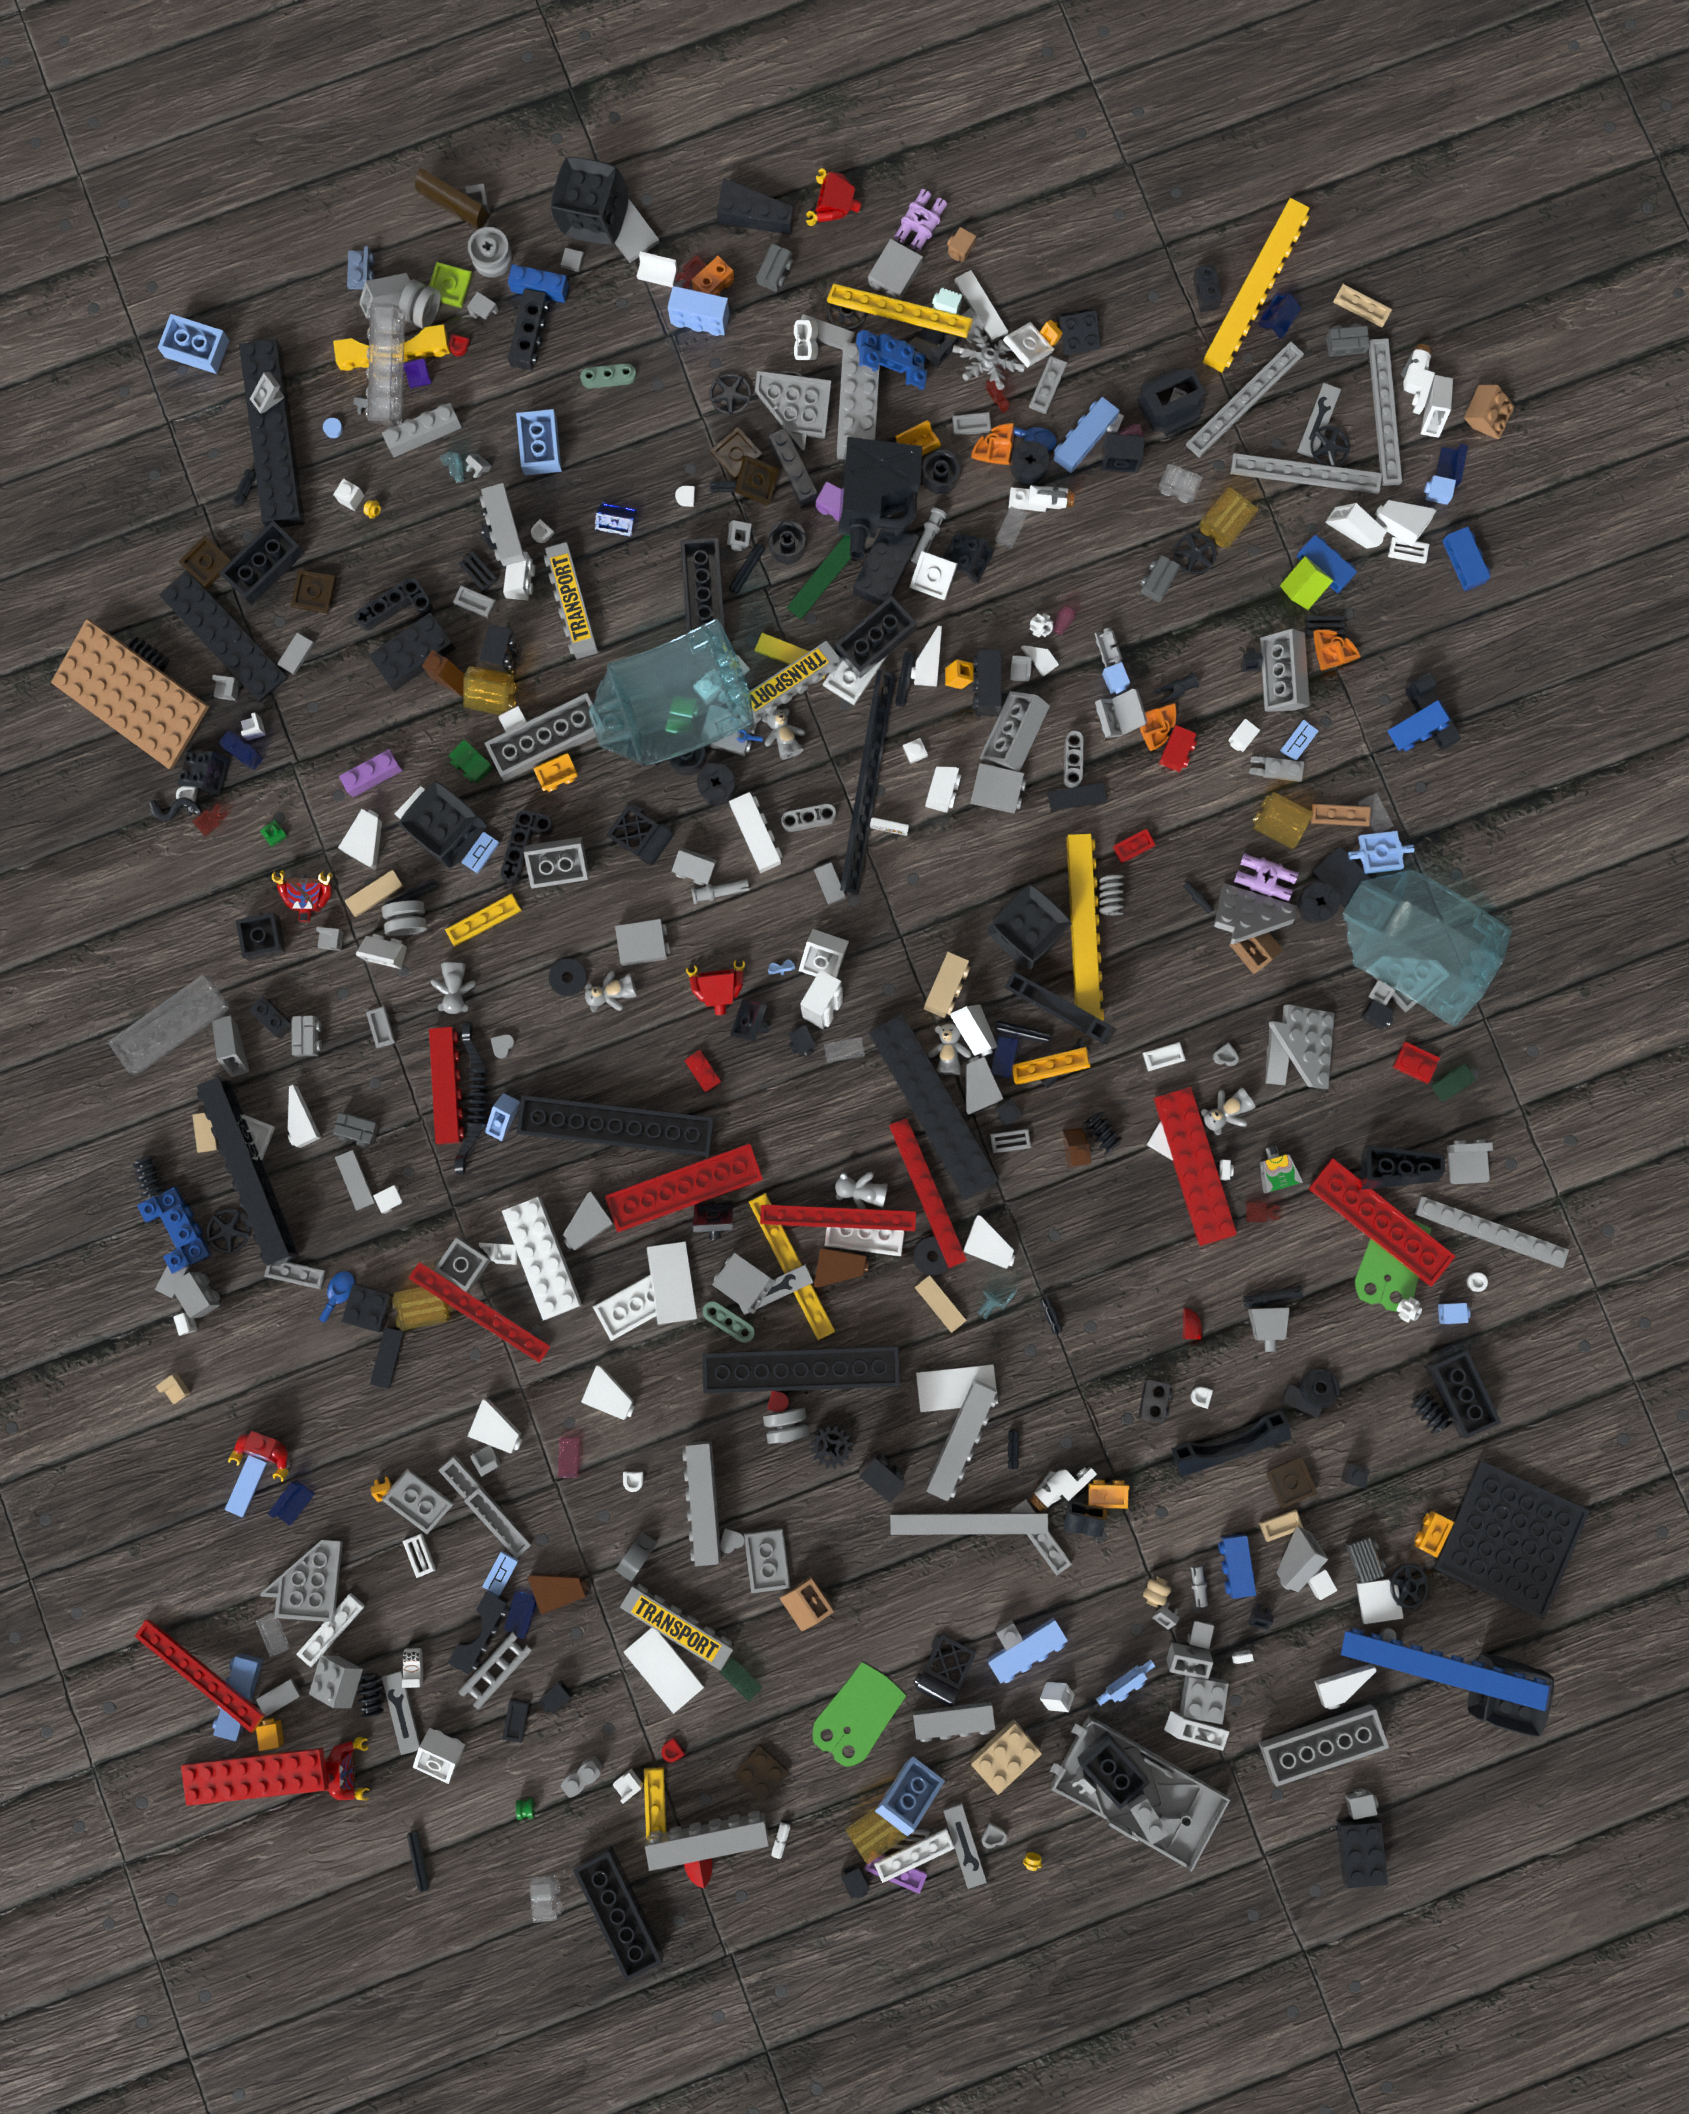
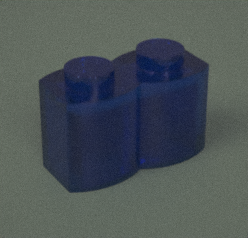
M227 731L219 741L220 745L228 753L250 769L255 770L263 760L259 752L249 744H246L233 732Z

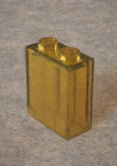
M1228 487L1201 520L1199 528L1204 535L1215 539V542L1220 547L1229 549L1255 517L1259 509L1231 487Z
M469 666L464 675L463 708L502 715L515 708L516 700L513 698V694L516 690V683H513L514 675Z
M1273 792L1270 796L1266 795L1261 804L1264 807L1262 812H1257L1252 821L1255 823L1253 829L1293 850L1298 845L1314 813Z
M419 1287L394 1292L395 1297H392L393 1307L397 1308L396 1324L398 1328L400 1327L401 1331L450 1321L447 1303L424 1288Z
M877 1807L845 1829L867 1865L907 1837V1835L875 1812Z

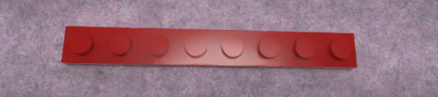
M906 1118L889 1125L948 1269L966 1262L967 1259L908 1119Z
M761 1205L760 1224L915 1231L916 1212Z
M419 1262L408 1279L538 1363L542 1361L548 1352L549 1345Z
M150 1619L144 1621L134 1637L249 1732L256 1730L265 1716L261 1710Z

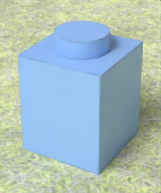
M1434 475L1430 481L1426 482L1424 493H1427L1425 500L1447 505L1453 497L1456 480Z
M1122 662L1103 670L1102 675L1110 694L1116 693L1118 695L1127 691L1126 688L1129 687L1130 681Z
M1467 1303L1438 1304L1440 1324L1468 1323L1470 1308L1467 1307Z

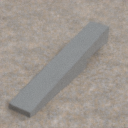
M455 1454L439 1468L438 1471L464 1498V1502L515 1558H518L531 1546V1543Z

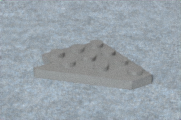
M757 371L755 393L780 425L786 428L790 438L801 452L805 451L806 436L825 439L831 381Z
M1224 883L1221 889L1214 927L1232 932L1230 944H1236L1292 924L1295 919L1297 906Z
M1284 1005L1282 1023L1269 1022L1270 1028L1307 1086L1328 1089L1334 1013Z
M321 1540L261 1592L260 1596L277 1597L274 1618L323 1622L335 1621L343 1541Z

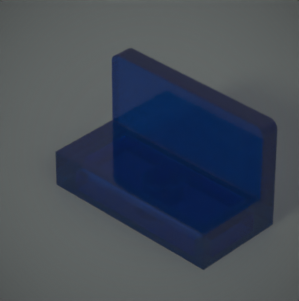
M1277 293L1258 324L1261 328L1273 329L1279 338H1283L1301 308L1292 294Z
M1460 444L1457 449L1442 447L1440 450L1436 476L1456 480V488L1462 481L1468 445Z
M601 503L596 511L595 530L631 537L637 510Z
M998 1036V1047L995 1049L991 1068L992 1075L1006 1078L1011 1076L1018 1043L1017 1038L1009 1039Z
M298 1480L291 1482L267 1514L272 1518L279 1517L286 1524L292 1525L313 1498L314 1493Z
M518 1591L515 1592L504 1627L505 1631L514 1632L517 1634V1638L525 1639L537 1603L534 1596Z

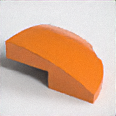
M1014 423L994 427L991 429L992 433L987 435L985 439L982 436L974 446L971 457L984 462L1010 465L1014 440Z
M1331 630L1314 631L1315 649L1321 671L1348 663L1361 656L1354 644L1348 638L1343 640L1341 637L1336 636L1337 632Z
M1175 703L1145 711L1147 724L1140 727V731L1150 751L1159 748L1169 738L1167 734L1170 727H1174L1176 722Z

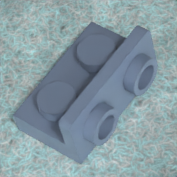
M364 246V251H348V289H363L365 281L374 280L372 265L375 263L374 253H371L368 246Z

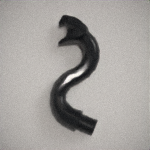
M186 797L175 800L168 813L162 812L156 800L148 802L154 817L161 821L173 819L182 805L188 806V816H191L193 812L197 813V816L203 814L200 805Z

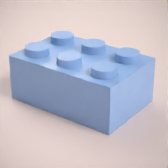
M673 286L668 304L671 324L679 328L688 327L697 332L706 331L715 336H725L730 316L728 298Z
M170 314L158 349L165 358L217 374L229 339L223 330Z
M554 409L516 413L521 468L524 475L562 472L557 418Z
M912 1756L902 1767L875 1812L908 1836L915 1831L945 1780Z

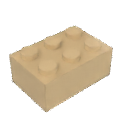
M947 952L925 1003L924 1010L945 1018L946 1014H951L955 1002L952 1000L954 996L958 998L963 984H960L961 979L965 980L970 970V967L967 966L968 960Z
M1013 1719L970 1759V1763L995 1793L999 1795L1042 1753L1040 1748Z

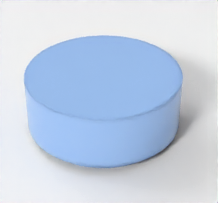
M329 418L323 424V430L330 438H337L343 432L342 424L336 418Z

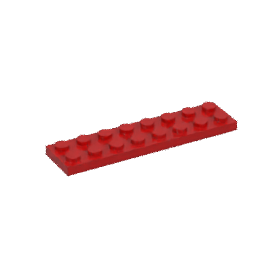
M1191 1087L1153 1098L1198 1245L1202 1246L1237 1235Z
M747 1144L606 1195L605 1199L618 1233L762 1181L763 1178L751 1144Z
M1333 1158L1308 1188L1430 1287L1434 1285L1456 1257L1372 1189L1361 1190V1180Z
M323 1748L181 1765L186 1806L317 1792L329 1789Z

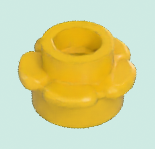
M368 500L365 503L364 513L373 519L380 514L381 507L377 500Z
M1029 1852L1026 1854L1023 1864L1028 1870L1036 1871L1043 1865L1041 1863L1042 1857L1037 1853Z

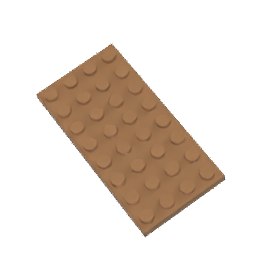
M86 619L51 681L53 685L168 769L174 768L209 708V705L90 619Z

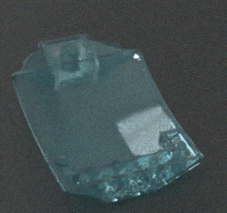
M718 619L654 649L622 660L609 662L606 667L607 673L604 680H601L596 691L597 696L594 704L590 706L588 711L600 747L644 766L695 751L754 724L751 695L738 657Z
M1414 870L1362 881L1343 912V918L1348 929L1349 947L1352 948L1354 958L1352 960L1353 966L1402 992L1453 1027H1456L1483 997L1504 960L1512 931L1466 898Z

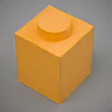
M957 659L945 668L946 686L963 689L973 681V663Z
M274 1718L262 1720V1723L256 1728L259 1751L282 1746L284 1739L281 1720L274 1721Z

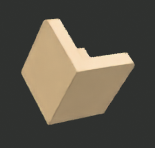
M178 1374L169 1376L156 1386L160 1393L165 1392L173 1404H176L190 1394V1391Z

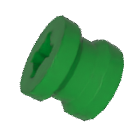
M528 1798L525 1801L522 1799L516 1800L517 1820H522L524 1817L534 1819L535 1803L533 1798Z

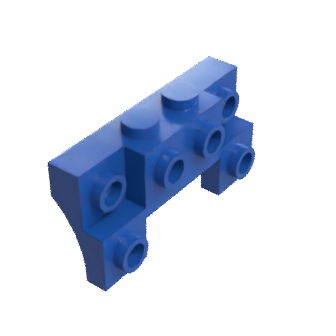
M866 330L857 333L856 345L859 349V366H867L872 368L874 372L878 370L879 365L899 373L906 371V385L912 384L919 387V390L925 388L927 370L924 369L926 355L915 351L914 346L906 341L892 338L890 334L878 336Z
M173 1187L137 1205L146 1223L161 1217L176 1247V1250L163 1256L171 1274L212 1256L201 1235L203 1233L201 1226L195 1223L192 1217L194 1213L190 1206L186 1205L177 1187Z

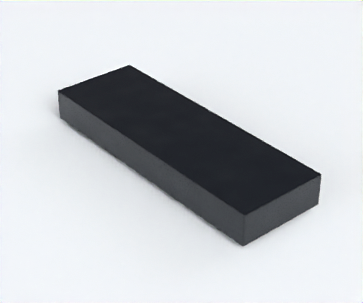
M1104 782L1047 793L1051 812L1107 802Z
M384 1327L370 1385L390 1389L404 1331Z

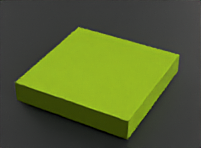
M436 262L429 286L440 291L441 303L462 308L473 274L472 271Z

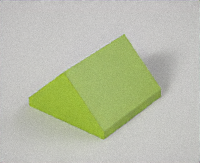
M1305 556L1280 587L1292 601L1309 610L1334 580Z

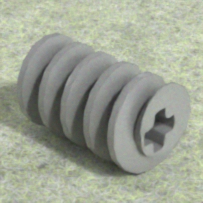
M1106 875L1100 878L1099 882L1104 884L1099 887L1103 891L1099 897L1104 899L1099 902V905L1103 906L1099 910L1100 913L1111 916L1124 914L1118 912L1119 909L1124 908L1123 905L1118 904V902L1124 900V898L1118 897L1119 894L1124 893L1123 890L1118 889V887L1124 885V883L1118 882L1119 879L1124 878L1123 875Z

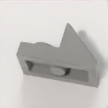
M270 372L263 373L250 397V400L260 413H264L284 398L279 390L280 385Z

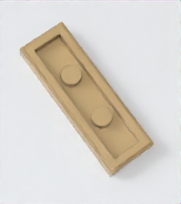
M1344 284L1333 303L1380 327H1383L1392 311L1391 308Z
M391 870L346 899L345 903L352 914L357 917L404 886L396 873Z
M930 1275L914 1287L951 1333L966 1322V1319Z

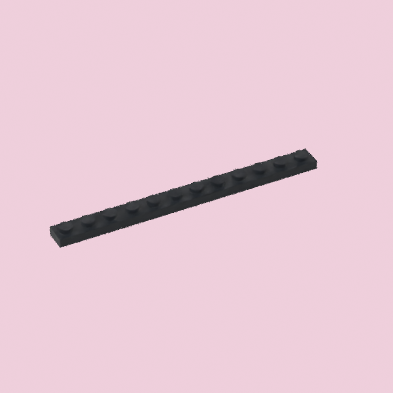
M883 669L877 670L840 886L841 891L852 895H859L895 675Z

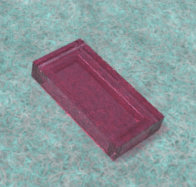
M559 1438L558 1477L578 1478L580 1438Z

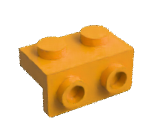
M928 420L895 437L897 443L922 446V456L941 447L940 441L932 431Z
M568 752L533 767L543 791H553L558 788L559 784L564 782L569 784L575 781V777L578 776Z
M1093 1480V1483H1088V1506L1096 1505L1103 1508L1128 1509V1490H1130V1486L1125 1484L1123 1480H1113V1484L1105 1483V1480Z
M1430 1511L1423 1519L1424 1526L1422 1530L1418 1531L1414 1538V1546L1438 1557L1454 1522L1434 1511Z

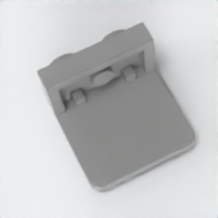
M1131 689L1113 699H1100L1095 702L1105 738L1121 737L1147 724V718L1137 689Z
M1486 1139L1474 1140V1144H1467L1466 1140L1454 1141V1145L1447 1146L1450 1182L1452 1184L1488 1182L1490 1178L1487 1151L1493 1150V1144L1486 1143Z

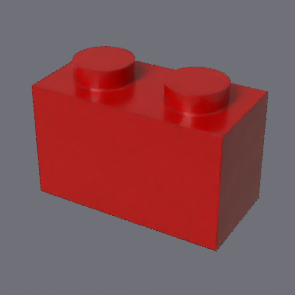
M1175 725L1159 764L1177 772H1180L1183 767L1186 768L1190 757H1187L1190 750H1194L1197 740H1195L1196 733Z

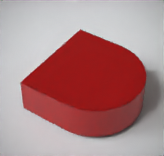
M451 334L448 343L451 353L455 356L464 355L468 350L470 339Z
M772 1391L767 1409L776 1412L784 1411L789 1404L787 1395L783 1392Z
M675 1737L667 1741L661 1750L662 1757L667 1762H675L685 1755L684 1750Z

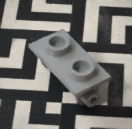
M1111 628L1104 629V632H1095L1096 643L1100 649L1105 668L1121 663L1123 659L1119 647L1112 648V645L1116 644L1117 641Z

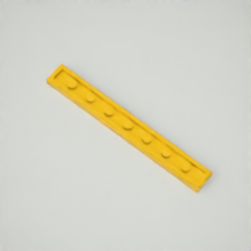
M834 283L827 297V302L965 338H967L973 324V318Z
M766 1193L749 1201L759 1224L761 1205H771ZM760 1224L784 1274L801 1267L802 1264L783 1226ZM812 1284L794 1291L817 1340L834 1333L835 1330Z

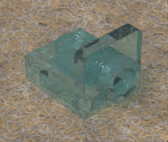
M447 452L445 455H440L442 464L444 466L449 465L450 476H453L456 482H464L462 460L459 454Z

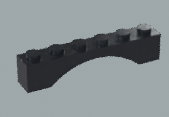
M1013 971L1004 987L1102 1044L1108 1045L1117 1029L1017 972Z
M1281 1410L1263 1416L1251 1428L1230 1439L1214 1443L1188 1442L1171 1448L1180 1477H1184L1291 1440L1292 1438L1289 1423Z

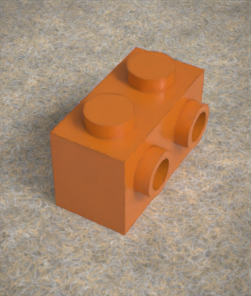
M717 256L691 280L692 288L697 292L719 296L725 287L728 288L732 285L734 272Z

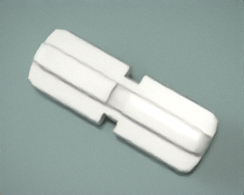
M780 1823L776 1836L777 1839L771 1854L775 1858H782L785 1841H787L790 1831V1825L787 1823Z

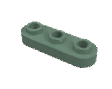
M631 364L591 367L584 369L581 372L580 378L583 386L589 389L628 385L635 381L636 371ZM624 371H629V374L627 375L623 373ZM606 373H611L610 376H605ZM588 375H593L590 379L586 378Z
M708 1302L703 1307V1316L732 1337L743 1343L753 1339L755 1335L753 1326L719 1303ZM710 1308L716 1309L715 1315L709 1313ZM727 1318L732 1319L733 1323L731 1326L726 1325L725 1321ZM743 1329H747L749 1331L748 1336L742 1335L741 1332Z

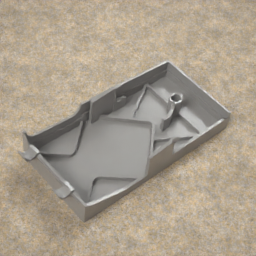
M1090 1715L1087 1716L1082 1726L1075 1724L1071 1731L1077 1734L1062 1764L1054 1763L1050 1772L1056 1774L1050 1784L1051 1790L1106 1819L1108 1825L1135 1841H1142L1192 1872L1230 1802L1227 1795ZM1106 1731L1144 1771L1149 1779L1150 1784L1143 1791L1168 1833V1836L1153 1845L1149 1843L1128 1804L1120 1810L1097 1784V1791L1091 1795L1087 1791L1080 1794V1784L1075 1787L1072 1786V1779L1077 1777V1768L1080 1767L1077 1757Z

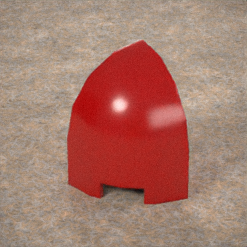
M1183 1307L1182 1338L1202 1339V1324L1199 1316L1193 1310Z
M712 1858L685 1863L684 1867L689 1879L696 1886L705 1888L712 1875Z

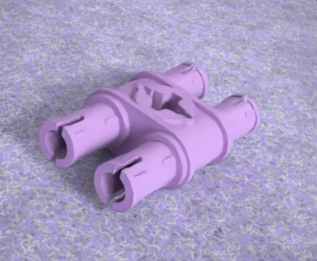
M921 189L915 202L910 203L909 210L902 217L901 226L894 235L897 241L901 238L900 243H904L911 230L917 232L916 237L910 244L913 250L917 247V252H920L925 241L932 237V232L936 225L940 223V216L947 206L945 200L940 203L942 198H937L931 211L925 209L924 207L931 197L928 191L924 194L925 189Z
M1244 853L1240 865L1255 869L1257 873L1255 876H1251L1238 871L1234 882L1250 887L1251 891L1266 894L1267 897H1272L1273 895L1289 901L1292 890L1277 885L1276 880L1280 878L1295 884L1296 876H1298L1299 872L1283 868L1281 863L1276 864L1265 860L1264 857L1258 859ZM1268 871L1267 874H1268V878H1269V879H1268V880L1266 881V883H1265V880H1264L1265 877H1264V875H1265V873Z

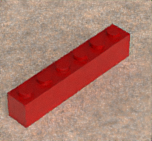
M453 1027L430 1028L429 1041L435 1144L462 1143L465 1132L464 1127H461V1119H463L464 1114L463 1108H460L462 1089H459L458 1081H461L460 1069L458 1070L457 1062H460V1052L456 1048V1043H459V1034Z

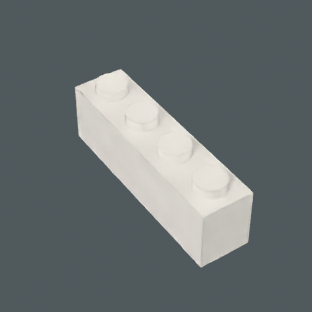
M749 792L729 801L760 873L780 865V859L783 856L779 847L775 848L772 843L775 841L771 830L767 831L765 827L767 821L764 814H759L757 807H760L756 796L752 797Z

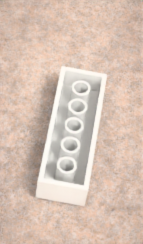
M822 970L818 972L800 1004L803 1019L821 1029H824L825 1026L829 1027L834 1018L833 1011L835 1009L838 1011L843 1003V988L841 987L840 980Z
M536 1197L503 1210L504 1219L542 1319L547 1320L582 1306L542 1198Z

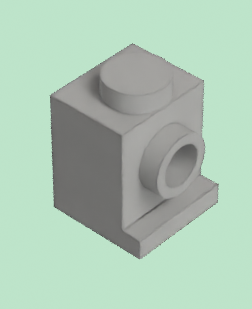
M731 521L728 526L727 545H730L732 550L742 551V548H746L749 545L751 524ZM735 534L739 535V541L735 540Z

